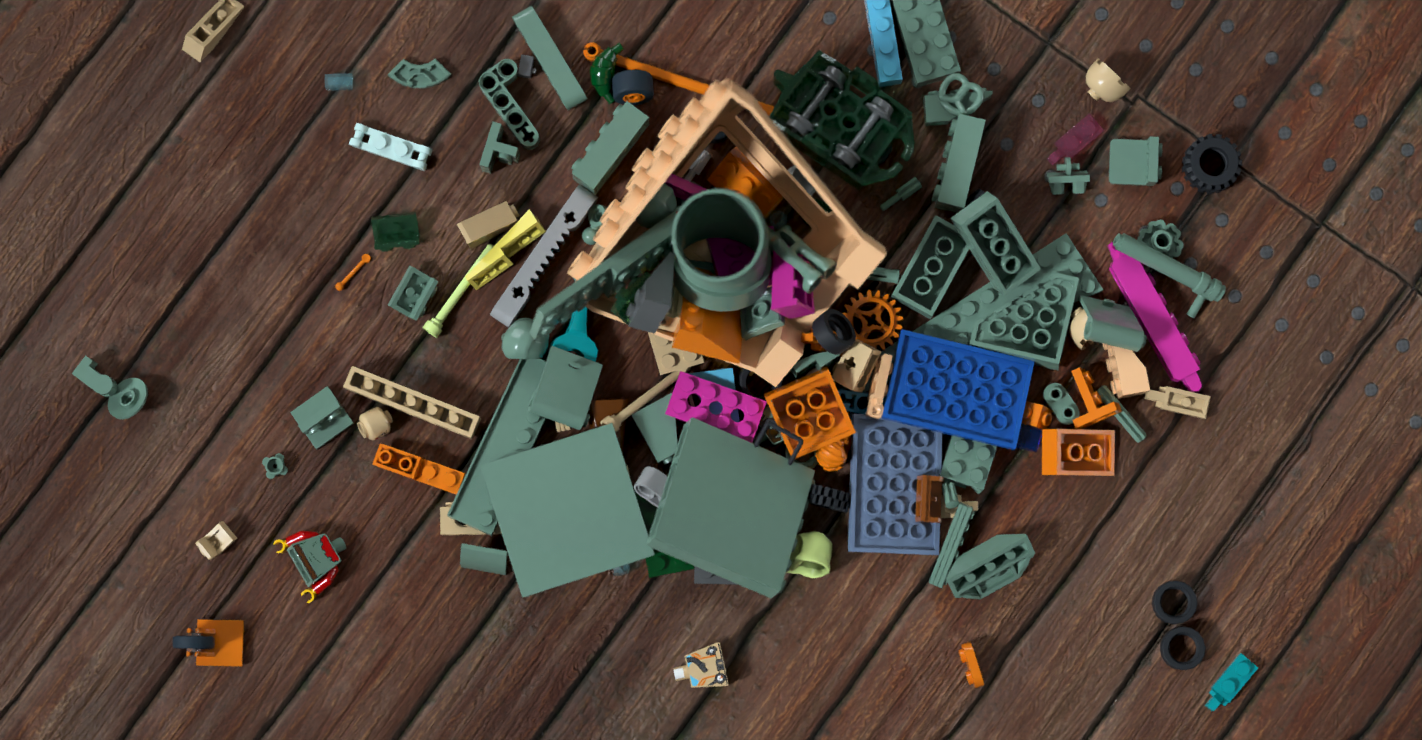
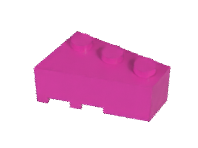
M773 250L771 310L789 319L815 314L813 292L808 294L803 290V276ZM797 254L800 258H802L805 262H807L810 265L809 261L806 258H804L800 254Z

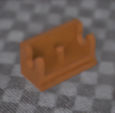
M917 476L915 522L942 523L941 498L944 477Z

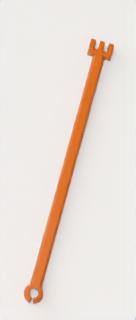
M591 42L585 45V49L588 50H583V54L588 61L593 62L596 55H599L604 50L597 43ZM589 48H595L597 50L594 55L589 54ZM616 55L618 59L616 66L627 70L646 71L654 79L703 95L711 86L624 56ZM758 101L760 107L769 117L784 122L789 120V111ZM820 115L819 121L810 118L808 121L815 129L813 138L829 142L830 137L822 135V131L831 134L833 129L824 125L825 123L834 125L835 120Z

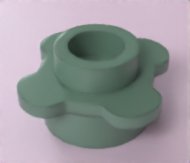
M278 453L275 457H265L262 464L267 471V478L274 479L277 475L287 474L288 468L284 465V456Z

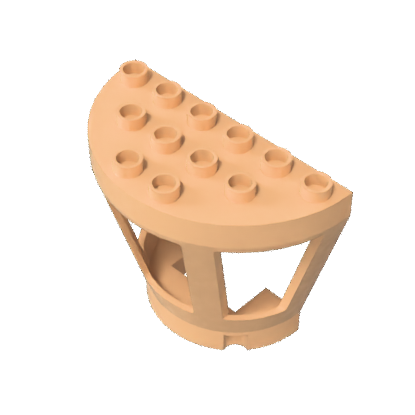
M725 79L720 83L716 80L708 88L700 101L693 98L679 118L673 114L666 121L658 134L660 141L653 151L646 148L632 167V171L635 173L626 185V189L629 191L621 202L614 199L607 207L600 219L602 225L594 236L593 241L596 243L589 255L582 251L570 266L567 274L576 279V281L642 235L643 232L649 230L641 226L635 220L671 173L682 178L719 132H724L810 225L812 229L805 235L802 241L821 256L837 262L835 271L827 279L824 280L822 278L820 284L813 291L815 314L793 319L784 316L785 325L748 340L742 337L740 363L729 362L753 371L776 387L803 355L805 343L801 342V333H808L812 329L813 321L829 309L849 283L858 289L886 256V248L860 229L839 201L760 107L752 94L731 79ZM747 108L753 113L833 211L830 213L824 211L737 116L739 112ZM706 239L697 241L683 250L685 256L690 260L713 263ZM603 293L598 299H591L586 307L593 312L629 325L627 309L629 304L634 302L615 294L608 298ZM658 328L654 335L673 341L674 332Z

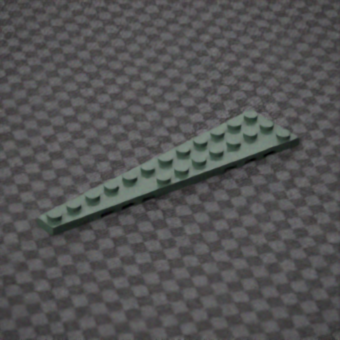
M1066 233L1033 254L1041 270L1004 296L995 290L989 282L913 332L969 345L976 321L981 318L983 320L988 319L996 314V309L1009 301L1013 304L1023 298L1022 294L1036 285L1041 287L1050 281L1049 278L1056 273L1079 278L1074 303L1079 301L1080 295L1090 297L1103 291V288ZM898 341L893 346L887 347L885 351H881L880 356L883 354L892 355L891 363H894ZM872 371V373H871V375H870V377H869V379H868V382H867V384H866V386H865V388H864V390H863L864 392H868V391H869L870 384H871V379H872V375H873V371Z

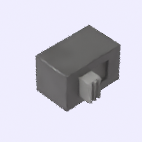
M521 55L518 71L519 77L531 79V74H536V69L533 68V56Z

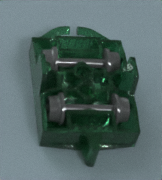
M818 50L795 75L781 70L774 72L773 84L782 94L769 118L794 147L859 191L865 185L895 177L903 169V166L898 162L888 170L878 167L879 161L895 139H901L905 144L901 157L906 161L910 159L915 144L912 112L881 91L878 80L856 66L853 70H850L834 58ZM851 85L866 94V96L860 98L851 92ZM832 108L836 111V114L829 116L824 111ZM851 121L855 126L853 128H846L843 123Z

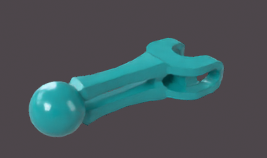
M587 307L580 312L576 310L572 313L565 334L552 341L549 351L551 346L565 351H574L579 356L596 362L598 349L595 343L587 336Z

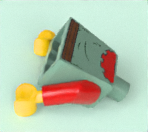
M299 531L286 537V540L274 541L273 545L283 544L282 550L276 553L283 554L288 552L308 587L312 586V588H307L301 593V596L306 592L311 593L312 598L307 603L314 601L317 596L316 593L320 594L332 584L338 572L337 565L341 562L338 553L346 549V544L341 537L330 542L326 534L319 535L313 531Z

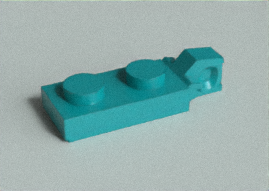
M1239 653L1211 686L1209 694L1212 697L1205 706L1213 712L1220 704L1226 706L1256 672L1258 667L1242 653Z

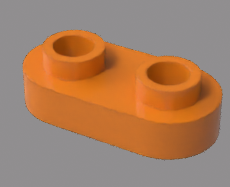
M971 642L961 644L962 649L958 650L962 663L966 662L969 671L965 672L969 685L973 684L975 688L984 686Z

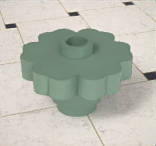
M1163 220L1148 223L1147 229L1140 230L1137 238L1138 241L1171 258L1179 257L1183 248V242L1179 240L1181 231L1173 223L1166 225ZM1156 240H1161L1163 247L1159 246Z

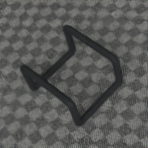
M768 418L754 443V447L759 446L770 426L798 441L792 456L788 460V465H792L803 445V439L778 426L774 418Z

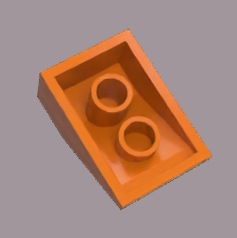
M1042 429V475L1114 476L1115 430Z

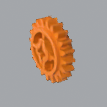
M868 290L867 297H864L859 292V300L857 301L851 297L853 305L845 304L844 306L849 312L842 314L851 322L853 328L854 317L862 322L860 334L855 331L857 340L876 349L877 346H880L885 351V343L893 346L891 338L899 339V335L895 331L903 329L901 325L897 324V322L904 320L903 317L896 316L901 312V308H893L896 300L887 302L889 294L880 298L879 290L875 296H872L871 291ZM877 304L871 311L860 310L865 305ZM884 309L890 314V326H887L882 321L881 317ZM864 317H866L867 319H872L873 317H876L875 320L878 323V325L872 324L869 327V323ZM871 333H884L883 336L877 339H867Z

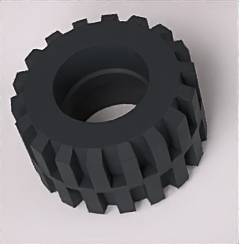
M1207 134L1205 137L1202 136L1193 142L1184 153L1182 173L1185 172V180L1191 182L1190 186L1192 188H1198V192L1206 191L1207 194L1222 192L1233 184L1237 176L1240 175L1242 160L1239 157L1241 153L1240 151L1237 152L1235 149L1237 145L1235 143L1231 144L1228 137L1224 139L1219 134L1215 136ZM1205 152H1213L1219 155L1224 163L1222 174L1219 176L1206 174L1200 167L1201 155Z

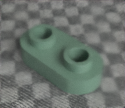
M1051 383L1044 389L1043 399L1057 420L1063 425L1073 424L1072 420L1079 417V409L1066 389L1059 383ZM1053 390L1059 392L1058 398L1052 397L1051 392ZM1065 409L1072 411L1071 417L1064 415Z

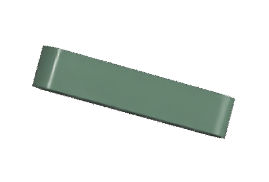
M530 6L512 16L517 28L566 109L569 111L587 100L584 91L534 8Z

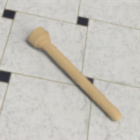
M674 371L616 416L608 415L601 420V425L604 426L612 423L615 433L619 431V427L625 419L677 381L680 372Z

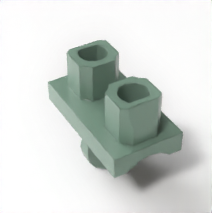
M1065 157L1064 164H1056L1057 171L1065 170V172H1046V179L1050 183L1052 194H1064V183H1072V192L1080 194L1085 193L1087 182H1090V175L1087 171H1071L1079 170L1080 165L1079 163L1071 164V158Z

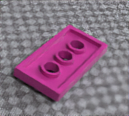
M680 371L665 415L684 422L693 417L752 443L767 401ZM692 394H697L701 398V403L697 407H692L688 404V397ZM711 403H721L723 407L722 412L717 415L712 414L709 410ZM736 409L741 410L744 413V419L741 422H734L731 419L732 411Z

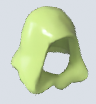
M817 531L796 535L795 539L798 542L795 550L791 552L790 559L792 563L787 573L801 574L809 578H819L829 574L832 542L823 533Z

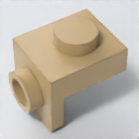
M222 521L205 537L199 539L196 545L199 547L200 552L211 560L221 555L237 537Z

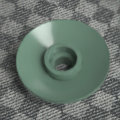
M128 378L117 385L116 393L108 399L110 414L122 420L137 414L144 406L148 396L146 384L138 378Z

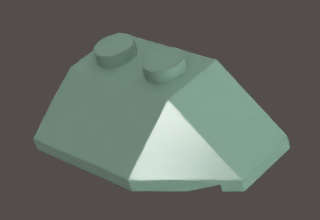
M1026 534L996 535L958 556L945 579L955 598L982 599L1020 578L1030 559L1035 555V551Z

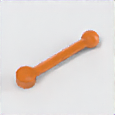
M364 254L359 264L342 282L336 284V290L342 291L344 285L365 263L371 261L369 254Z

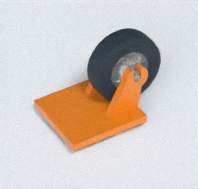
M197 620V628H187V636H173V648L186 649V656H196V666H243L244 620Z

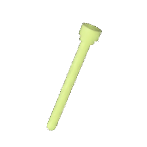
M488 244L467 274L494 247L493 244ZM465 277L437 316L430 321L427 320L422 327L432 336L438 338L442 332L443 321L469 287L470 283Z

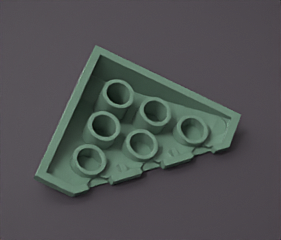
M1056 273L1049 278L1050 281L1041 287L1036 285L1022 294L1023 298L1013 304L1009 301L996 309V314L988 319H979L974 323L969 345L1035 361L1034 365L1059 370L1079 278Z

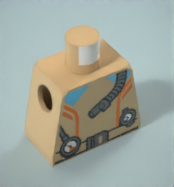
M720 642L685 655L687 665L673 668L676 681L690 678L691 687L729 685Z

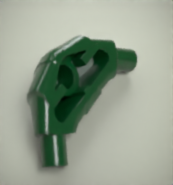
M620 42L596 55L590 67L591 85L594 86L600 97L603 96L608 104L615 101L610 90L613 88L612 79L615 76V66L618 60L616 55L625 50Z

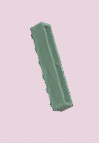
M959 502L929 579L930 584L943 588V585H947L945 578L953 566V559L958 557V546H962L964 541L962 536L964 532L967 533L969 528L967 523L969 519L973 518L975 511H972V506Z

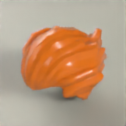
M851 435L815 450V457L824 470L831 472L843 468L842 466L846 463L847 455L851 448Z

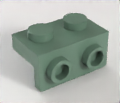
M409 266L388 306L413 320H417L425 313V305L429 298L435 295L438 288L436 286L438 280Z

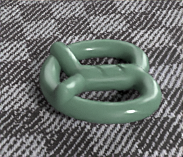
M953 73L947 76L939 89L941 105L949 113L956 116L959 114H972L981 106L984 100L982 87L976 83L969 82L960 73ZM953 80L962 82V86L954 97L946 96V89ZM970 89L977 92L976 101L965 109L962 100ZM949 103H955L957 108L951 106Z

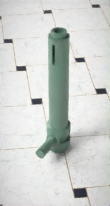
M1118 233L1114 238L1113 246H1115L1116 250L1191 288L1192 292L1198 294L1187 312L1188 316L1195 319L1205 299L1218 302L1223 297L1226 286L1222 284V281L1216 278L1211 279V276L1207 273L1198 272L1125 233Z

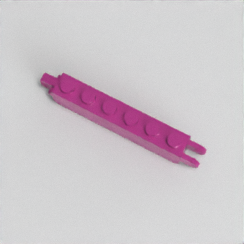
M1113 242L1107 245L1113 260L1109 271L1137 318L1171 381L1179 382L1181 380L1188 391H1199L1202 388V384L1196 372L1200 370L1198 366L1200 361L1194 352L1191 354L1187 347L1189 341L1185 334H1180L1176 327L1178 322L1173 313H1168L1165 307L1167 302L1161 293L1158 294L1154 288L1156 285L1154 278L1150 273L1147 274L1143 268L1145 264L1116 250Z

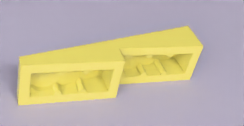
M530 209L465 276L467 281L476 290L513 265L510 257L546 232Z

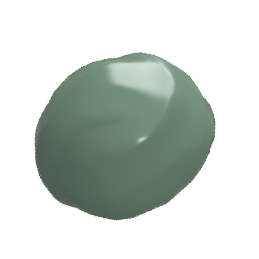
M663 183L635 220L641 226L650 229L670 215L677 207L673 189Z
M520 318L502 334V351L508 359L542 358L549 345V334L546 336L542 335L535 340L530 334L534 320Z

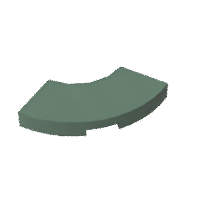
M436 58L422 65L411 64L403 59L387 74L395 82L416 89L437 86L452 76Z

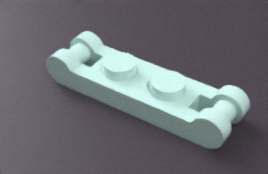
M356 123L354 128L356 132L354 137L350 139V146L422 171L426 170V161L428 156H431L433 149ZM364 134L370 136L368 143L362 142ZM414 151L419 153L417 160L411 159Z

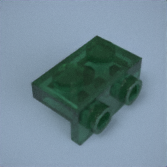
M417 212L371 217L375 250L380 249V251L386 252L393 250L395 247L410 249L420 244Z
M647 271L641 277L635 276L628 284L629 287L627 289L623 287L615 295L617 300L611 311L627 325H629V317L627 316L628 306L630 303H634L637 290L642 289L646 280L651 276Z

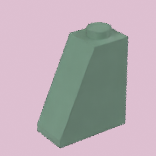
M672 393L632 414V418L657 463L663 462L664 465L673 461L678 445L676 418L665 415Z

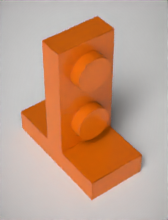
M1080 367L1071 371L1089 412L1072 420L1076 429L1087 428L1122 412L1117 402L1100 406L1102 399L1099 393L1093 390L1091 384L1094 381L1089 371H1085V369Z

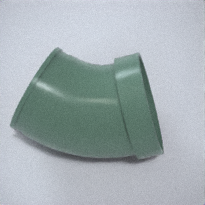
M729 189L706 190L687 200L678 211L672 227V243L674 248L673 282L675 287L684 298L704 309L735 311L750 306L766 291L772 263L769 250L768 228L761 210L746 195ZM727 238L745 244L756 252V255L751 263L741 272L731 276L716 277L696 269L688 261L683 250L703 239Z

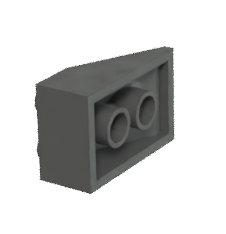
M670 252L646 280L642 289L637 290L634 303H630L627 309L629 327L656 333L671 307L674 253Z

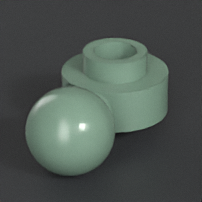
M597 204L590 209L588 220L591 226L586 228L582 234L583 241L586 244L594 245L596 243L593 239L602 225L600 219L607 206Z

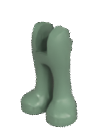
M785 228L780 232L782 240L774 237L770 241L772 249L803 276L802 288L808 294L817 288L822 278L824 280L827 279L837 267V262L815 252L789 229ZM797 254H800L804 258H806L816 269H814L811 265L805 262Z

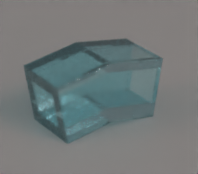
M353 73L325 74V88L329 91L352 90Z

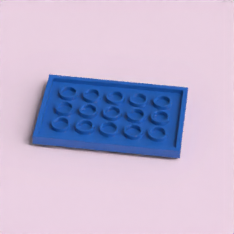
M902 329L881 419L1015 450L1035 361Z

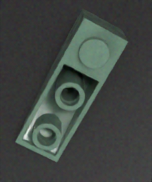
M982 88L984 91L983 102L991 98L993 93L992 91H987L986 88ZM959 89L951 90V94H946V96L954 97ZM973 90V92L966 94L962 100L965 109L976 101L977 92ZM939 91L928 92V95L924 96L925 126L948 125L952 122V119H957L958 116L949 113L941 105ZM949 103L951 106L957 108L955 103Z

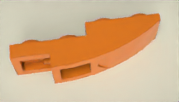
M381 443L372 464L456 495L466 473Z

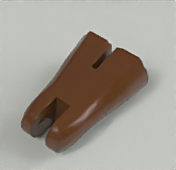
M629 399L591 401L587 413L590 415L588 421L590 430L601 427V420L608 415L616 416L629 406ZM627 419L621 423L619 431L616 432L623 457Z

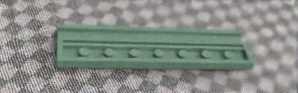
M519 359L447 514L451 519L462 522L487 535H493L498 525V520L480 465L533 449L547 418L528 412V406L534 391L538 388L546 361L541 359Z

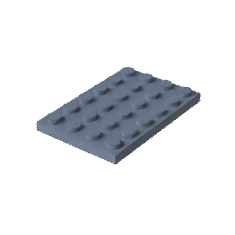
M852 414V425L856 433L851 435V498L849 504L848 552L939 555L940 523L915 522L917 476L940 475L942 466V433L881 418L875 419L865 416L866 414Z

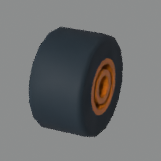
M626 70L617 73L612 79L613 98L619 104L624 105L628 101L635 106L647 103L653 99V77L646 71Z

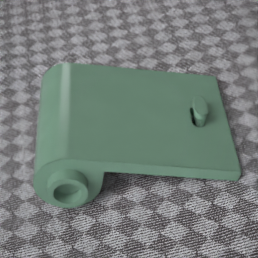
M1083 295L1079 296L1078 299L1088 316L1084 328V338L1086 340L1138 352L1140 348L1145 346L1146 335H1144V331L1130 307L1116 304L1115 301L1109 299L1099 300Z
M551 346L538 388L531 397L528 412L577 430L586 427L590 415L587 414L603 365Z

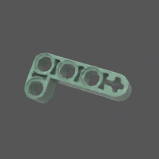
M511 59L501 60L480 76V89L524 149L533 150L539 145V134L505 88L517 79V65ZM506 66L514 68V72L509 76L502 74V69ZM487 79H493L496 84L493 88L487 89L483 86L484 82ZM506 97L509 99L508 104L505 107H499L497 105L499 98ZM514 115H519L522 117V121L518 125H512L510 118ZM524 128L529 136L534 135L533 142L525 141V135L522 132Z

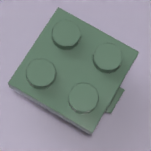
M952 436L939 476L950 479L956 486L965 489L966 486H971L984 490L997 446Z

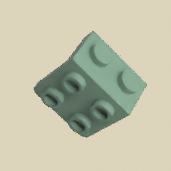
M1149 137L1147 140H1111L1109 182L1117 185L1154 186L1162 176V166H1158V157H1162V143H1159V137Z

